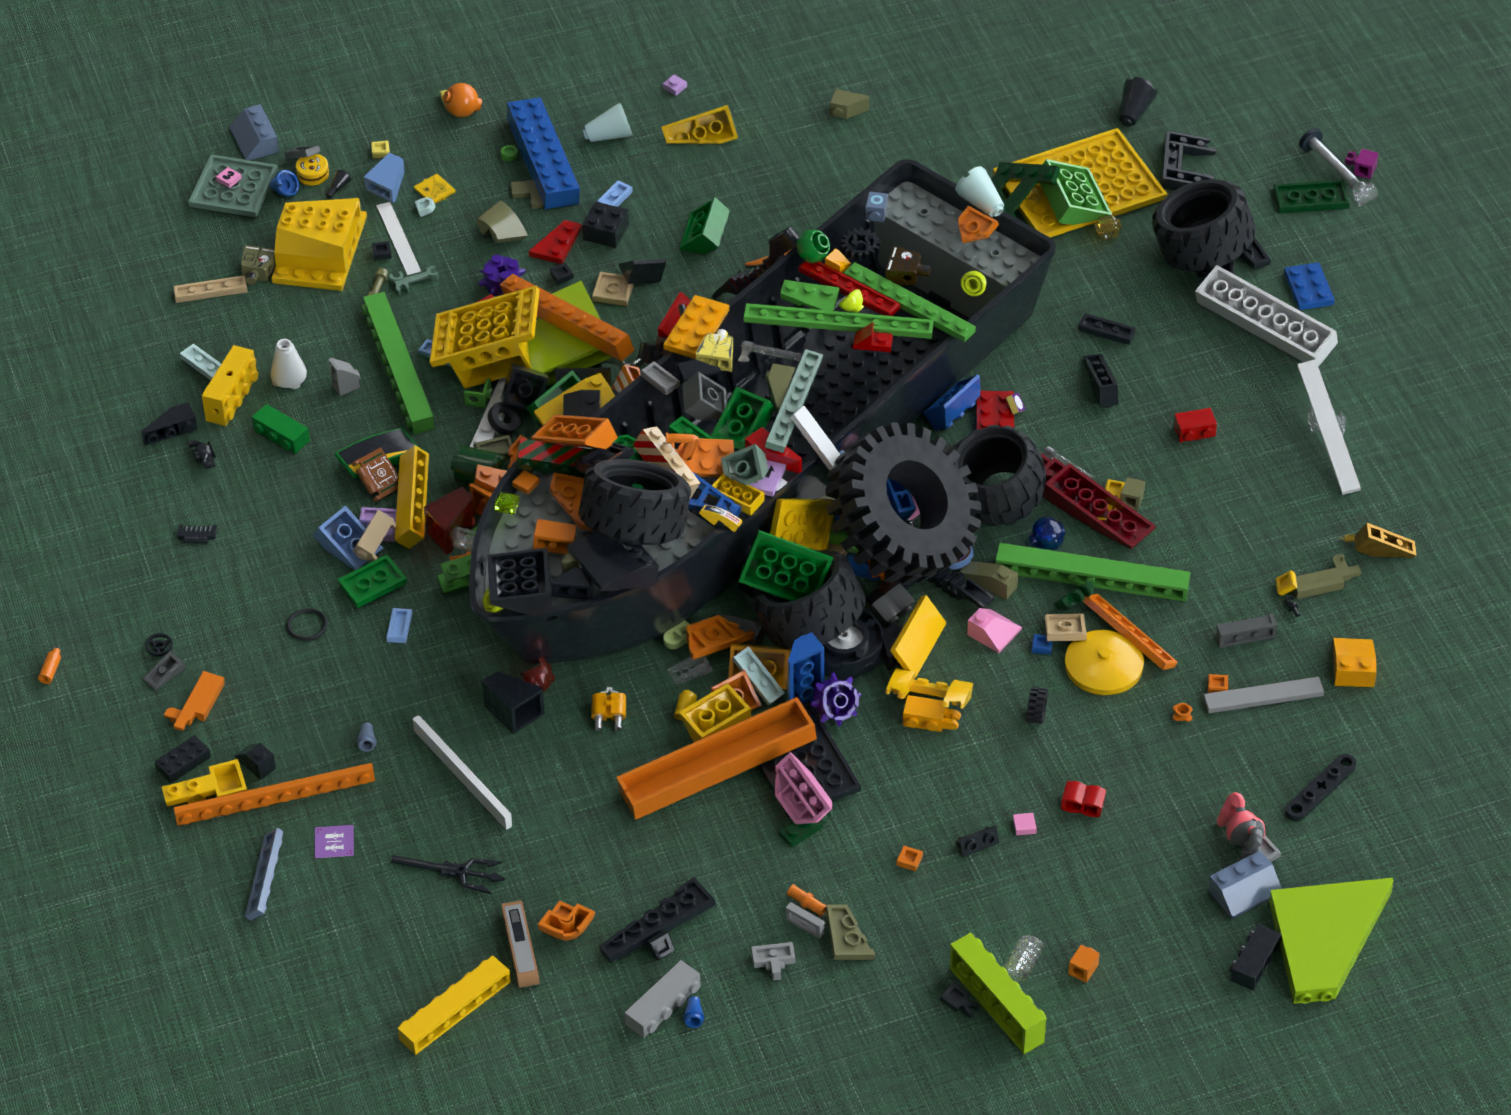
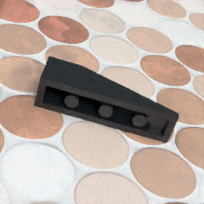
M1102 354L1083 356L1099 406L1110 408L1118 405V384Z

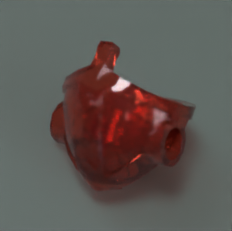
M541 657V665L531 670L520 672V675L524 681L537 685L543 689V692H546L551 683L554 682L555 676L552 673V666L545 661L544 657Z

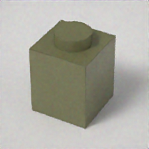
M1127 477L1121 492V501L1132 509L1139 510L1145 493V481Z

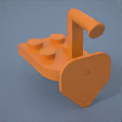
M666 433V443H670L673 448L674 442L681 443L675 451L684 460L689 469L701 477L719 478L723 474L721 458L734 453L733 440L701 439L694 434Z

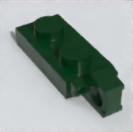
M831 811L818 823L795 824L791 822L779 830V836L790 847H794L822 829L826 819L831 817Z

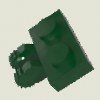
M1092 581L1083 583L1054 602L1057 609L1062 607L1068 609L1075 605L1076 602H1082L1085 596H1091L1095 586Z

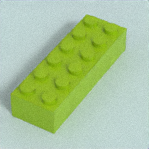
M969 933L951 943L949 969L1021 1052L1026 1054L1045 1042L1047 1020L1045 1013L1042 1010H1038L1029 995H1025L1021 990L1018 982L1010 978L1007 970L996 962L991 952L988 953L981 940L975 938L972 933Z

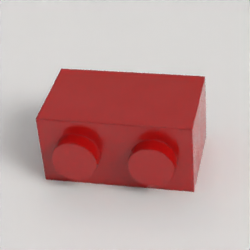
M1211 408L1176 413L1173 427L1179 442L1216 436L1217 422Z

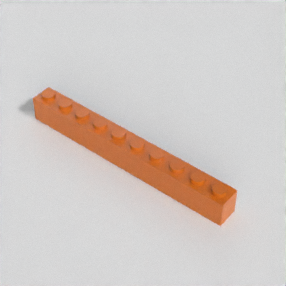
M511 274L500 284L504 295L535 286L515 274ZM538 287L537 317L621 362L635 351L627 333Z

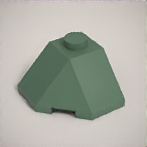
M756 444L721 458L724 475L746 486L764 479L769 470L766 455Z

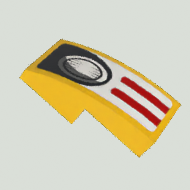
M704 505L699 512L711 524L715 525L720 520L733 532L742 523V520L737 516L715 506Z

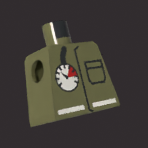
M245 245L241 269L242 275H245L246 282L250 285H255L257 280L268 281L276 267L274 249Z

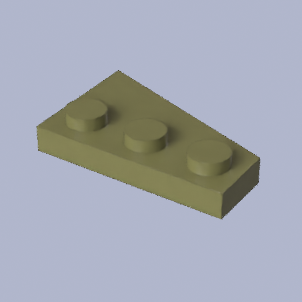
M827 905L826 916L833 959L874 960L876 954L868 946L867 938L860 932L857 926L858 923L848 905Z

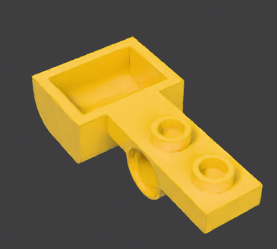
M238 759L209 766V775L163 786L162 792L167 807L184 802L190 804L204 801L205 797L215 794L216 797L247 791Z

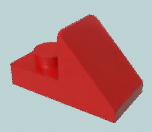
M874 322L855 333L853 349L891 352L893 334L874 332Z

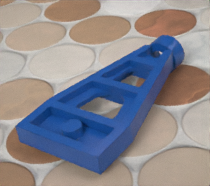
M694 473L700 482L698 488L702 493L698 499H690L689 509L701 511L704 505H708L703 502L707 495L710 494L719 499L715 507L724 509L737 517L739 516L741 511L740 505L735 504L734 501Z

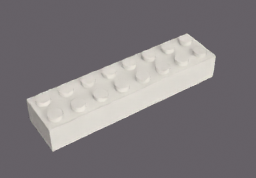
M1218 265L1214 267L1195 290L1197 303L1302 362L1316 359L1319 367L1338 343L1337 332Z

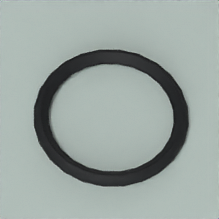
M305 608L294 612L289 617L287 630L296 639L304 641L313 640L320 637L326 631L328 621L321 611ZM313 612L322 617L324 625L319 633L309 637H302L292 631L291 622L293 618L301 613Z

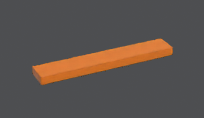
M1093 594L1089 597L1085 596L1083 602L1162 670L1175 668L1177 661L1099 594Z

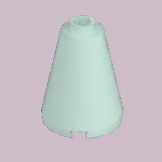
M621 103L616 104L586 124L585 129L582 130L585 139H590V142L632 136V131Z
M981 166L971 169L968 172L970 175L966 178L963 176L957 183L956 192L990 217L999 216L1003 212L1004 203L987 171Z

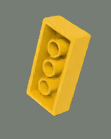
M724 473L712 485L734 501L735 504L740 505L741 511L750 516L764 502V492L750 485L746 486L725 476Z

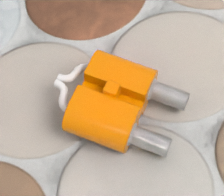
M607 687L605 691L592 695L591 718L595 720L596 731L602 730V721H607V718L615 721V730L619 731L622 729V720L626 718V695L624 693L613 691L612 687Z

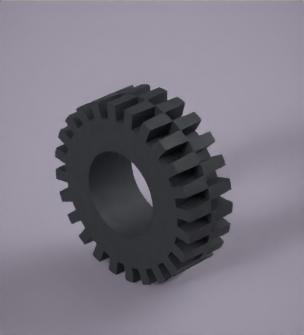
M890 423L886 427L880 426L846 448L844 453L836 458L835 463L837 466L829 471L827 478L833 481V483L825 489V496L835 499L826 506L828 515H839L840 517L839 520L831 525L834 533L845 531L848 535V538L840 543L846 551L855 546L859 551L853 560L858 565L870 560L868 573L877 576L884 572V581L893 583L900 579L902 585H909L914 581L921 583L958 562L959 559L968 554L969 550L967 548L975 543L977 536L973 532L978 530L981 525V520L973 517L981 511V503L969 500L971 496L978 492L976 483L965 484L963 480L971 474L968 466L957 469L953 463L960 457L958 452L954 449L945 454L942 451L947 441L942 437H938L930 442L931 430L923 427L915 432V424L906 423L899 427L898 423ZM887 478L903 485L914 497L920 511V529L905 523L893 510L887 496Z

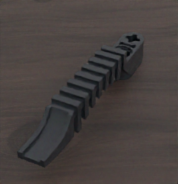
M793 226L787 227L767 241L769 243V256L762 260V264L758 265L757 268L753 267L751 271L746 269L744 273L741 269L738 270L737 274L728 279L715 291L712 298L715 300L723 293L739 294L780 260L784 253L795 248L799 235Z
M949 567L928 578L930 583L934 582L936 587H941L943 592L950 593L952 598L956 597L957 600L966 599L979 608H984L991 601H994V597L970 578L966 579L965 585L964 573L960 572L957 576V571L953 570L950 573Z

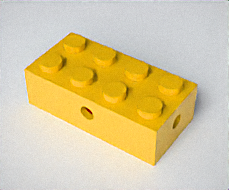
M235 345L232 346L202 394L206 421L227 426L228 422L233 419L235 411L241 406L243 398L249 393L251 385L258 378L254 350Z

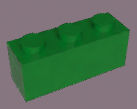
M268 404L252 416L253 429L258 434L266 436L270 441L276 442L285 450H289L294 454L310 441L309 429Z

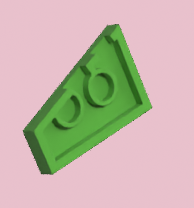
M784 280L781 289V299L816 310L834 311L839 296V287Z

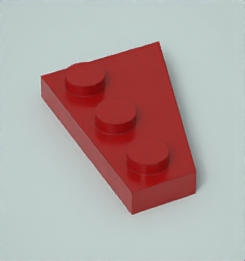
M564 220L529 250V256L562 264L581 232L582 224Z

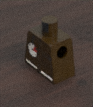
M893 246L886 267L885 278L895 284L915 285L919 275L929 277L931 266L921 264L922 255L920 253Z

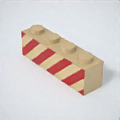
M657 426L642 429L633 444L634 448L645 462L666 467L684 478L691 487V499L700 485L699 480L670 443H666L665 436Z

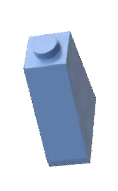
M388 153L364 176L365 190L394 203L405 172L403 159Z

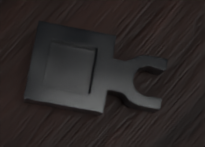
M954 982L940 998L943 1003L955 1012L961 1008L970 1019L973 1016V1012L969 1008L978 1011L980 1007L977 1003L969 1001L970 994Z

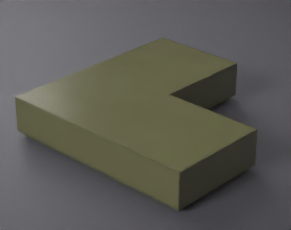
M533 180L511 182L513 198L530 197L532 209L544 208Z

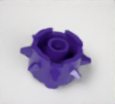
M494 255L485 264L484 269L479 271L484 274V278L478 284L486 286L489 294L501 296L504 293L500 284L511 274L520 277L526 270L519 268V263L515 259Z
M831 673L830 679L815 684L814 699L811 705L815 706L817 713L821 715L820 722L823 723L829 718L834 719L839 727L842 724V720L850 718L852 715H857L855 708L859 705L861 693H857V690L852 687L853 678L851 676L842 681L837 679L835 673Z

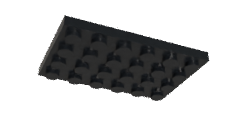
M812 702L803 703L804 709L815 725L817 739L758 765L774 795L777 773L775 772L776 765L790 752L813 774L832 801L860 792L861 785L825 724L820 722V716L815 707L811 705ZM783 808L785 814H786L787 817L789 818L790 816L788 815V813L786 812V810Z

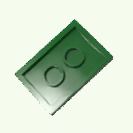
M388 555L337 579L338 585L357 608L407 584V578Z

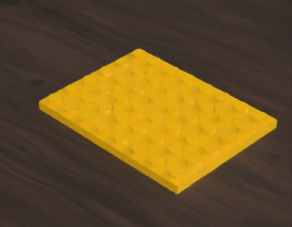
M1118 128L1011 162L1043 164L1048 159L1089 168L1112 213V217L1162 201L1167 196L1166 191ZM998 167L993 168L994 176ZM1008 181L1003 189L1008 196L1011 195L1020 182ZM1039 183L1034 186L1017 208L1032 228L1050 238L1102 221L1097 220L1076 225L1058 222Z

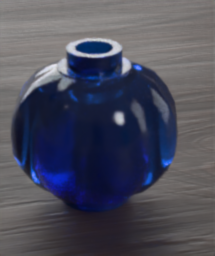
M1042 517L1034 523L1029 540L1033 547L1037 546L1039 549L1055 551L1061 547L1064 541L1063 536L1066 535V532L1060 521L1057 522L1052 517Z

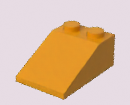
M1333 638L1334 686L1374 687L1377 671L1373 640Z

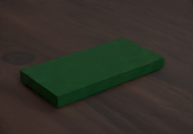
M1344 180L1273 185L1279 213L1349 209L1350 206Z

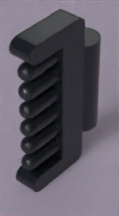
M180 524L177 536L179 540H184V543L208 544V540L216 539L217 525L208 526V530L207 526H204L202 531V526H194V529L192 526H189L188 530V526H185L183 529V525Z

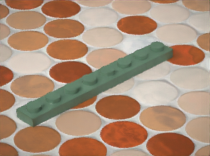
M805 349L766 441V448L784 453L795 427V423L790 417L803 407L822 362L823 354Z

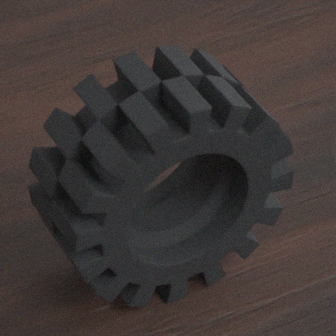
M1031 687L1027 705V722L1043 724L1048 689Z

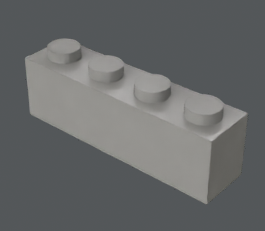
M680 960L625 1012V1025L643 1038L649 1033H653L663 1020H667L677 1007L685 1003L686 998L698 991L700 988V973Z

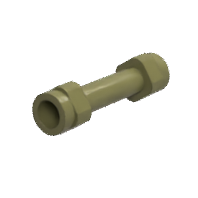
M378 269L373 289L368 292L367 296L379 293L382 283L386 282L388 278V271L386 269Z

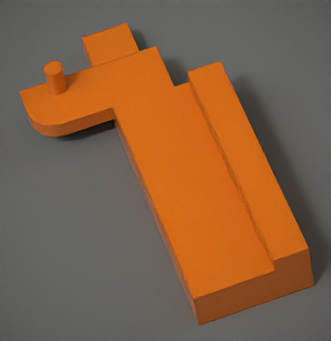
M205 671L202 672L183 709L168 708L164 714V717L169 718L170 722L176 721L173 725L174 729L183 731L186 725L191 726L195 717L201 721L206 720L225 685L224 677Z

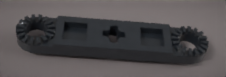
M1349 754L1338 756L1287 804V818L1293 821L1297 820V822L1304 819L1308 813H1311L1354 772L1356 759ZM1348 761V763H1350V766L1346 767L1341 765V763ZM1298 808V810H1300L1301 812L1296 814L1293 813L1291 810Z

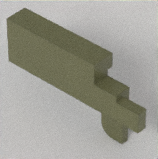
M1335 555L1332 560L1335 568L1296 576L1297 588L1293 592L1297 599L1341 590L1344 589L1345 581L1351 580V577L1361 575V570L1358 565L1348 567L1344 555Z

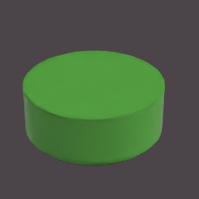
M513 145L504 146L501 149V158L508 162L516 160L518 158V149Z

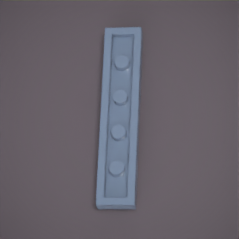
M275 828L264 835L245 917L250 921L258 916H262L267 908L266 902L270 894V885L274 878L279 848L282 845L283 831L279 828Z

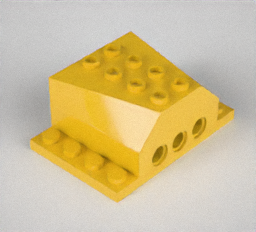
M359 198L285 203L276 229L274 249L276 267L272 276V283L342 291L367 218L366 211H361Z
M537 285L437 313L430 355L432 367L450 363L464 388L486 383L487 378H490L491 382H493L494 380L507 377L511 363L532 369L529 360L528 341L534 339L539 300Z

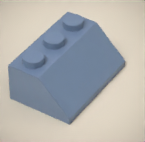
M261 104L243 109L229 126L245 160H253L279 152L277 136Z
M1261 850L1211 875L1208 887L1210 894L1231 919L1268 901L1271 890L1282 889L1273 864Z

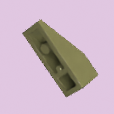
M772 364L771 370L766 373L765 381L768 382L771 401L776 408V417L795 375V367Z
M971 561L960 570V572L964 573L965 579L970 578L982 588L1005 600L1017 589L1018 573L1003 565Z

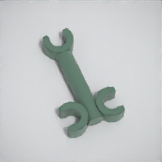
M430 266L426 272L403 278L401 271H399V277L397 278L390 274V282L395 285L398 296L401 295L400 290L402 289L410 293L409 284L425 279H439V273L436 272L435 266Z

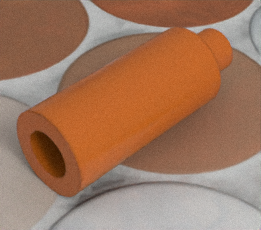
M53 648L52 651L48 652L38 676V680L41 683L50 684L61 660L60 649Z

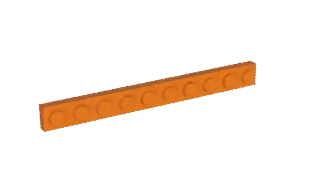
M372 763L177 806L174 807L177 826L236 812L248 811L280 802H288L320 793H328L360 784H367L375 781Z

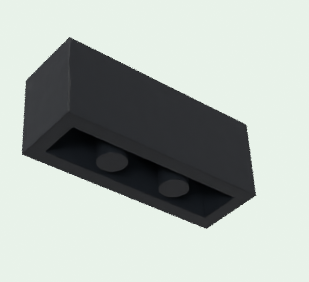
M1258 924L1255 931L1251 930L1247 938L1248 943L1246 946L1242 945L1238 954V960H1234L1230 966L1229 972H1232L1231 981L1254 991L1280 946L1281 933Z

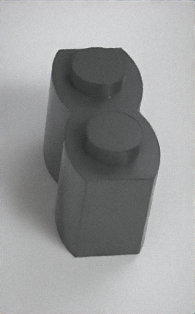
M898 584L876 600L869 610L883 627L887 624L891 626L892 623H896L899 620V615L902 613L906 615L913 609L912 605L915 600L901 584Z

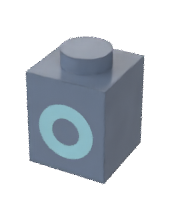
M869 192L866 204V220L884 222L888 194Z

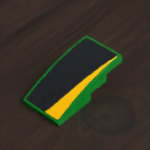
M398 428L357 441L335 452L334 456L353 478H358L356 470L361 468V466L358 464L353 467L351 463L381 447L392 466L400 465V456L416 445V443L403 428Z

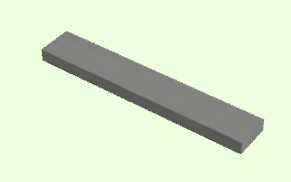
M1319 677L1208 693L1204 694L1203 699L1209 714L1324 696V690Z

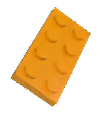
M694 295L665 341L664 350L696 359V351L705 335L708 333L715 334L729 311V305Z

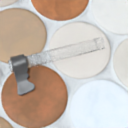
M744 341L741 345L742 353L738 361L749 362L748 355H750L751 351L800 361L801 354Z
M1050 446L1044 448L1043 455L1047 458L1053 459L1055 457L1066 466L1070 463L1089 478L1094 479L1093 475L1058 454Z

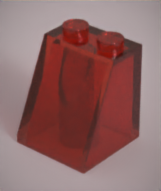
M463 487L424 506L426 532L446 555L454 550L462 540V537L475 524L474 498Z

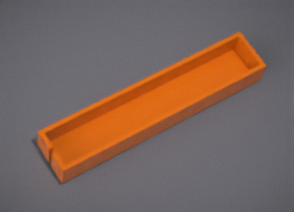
M798 697L617 776L619 792L626 804H628L634 818L639 819L816 740L815 725Z

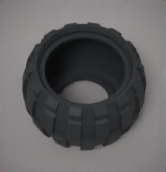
M988 425L986 428L970 432V435L962 438L956 444L955 450L960 457L953 464L957 469L967 465L971 474L963 479L964 483H976L978 492L969 498V500L981 503V511L973 517L981 520L987 526L1010 525L1021 518L1027 517L1031 514V510L1038 506L1043 496L1046 470L1041 453L1033 441L1023 432H1019L1014 427L1007 425L1004 427ZM1002 472L1014 474L1003 483L990 486L983 485L985 480L994 474Z

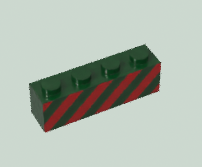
M520 438L516 469L541 472L543 474H553L555 472L585 478L584 472L576 470L574 461L593 449Z

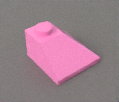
M979 608L968 619L967 635L1000 653L1022 630V627L991 609Z

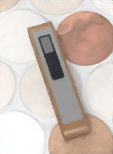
M522 900L502 903V914L518 987L540 984Z

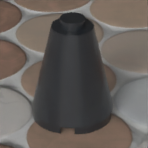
M1134 77L1133 80H1129V78L1125 80L1119 120L1123 125H1135L1156 98L1157 89L1155 88L1154 90L1150 81L1140 77Z

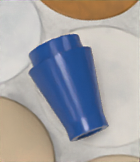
M695 996L688 998L683 1017L686 1025L691 1028L701 1026L704 1021L700 999Z

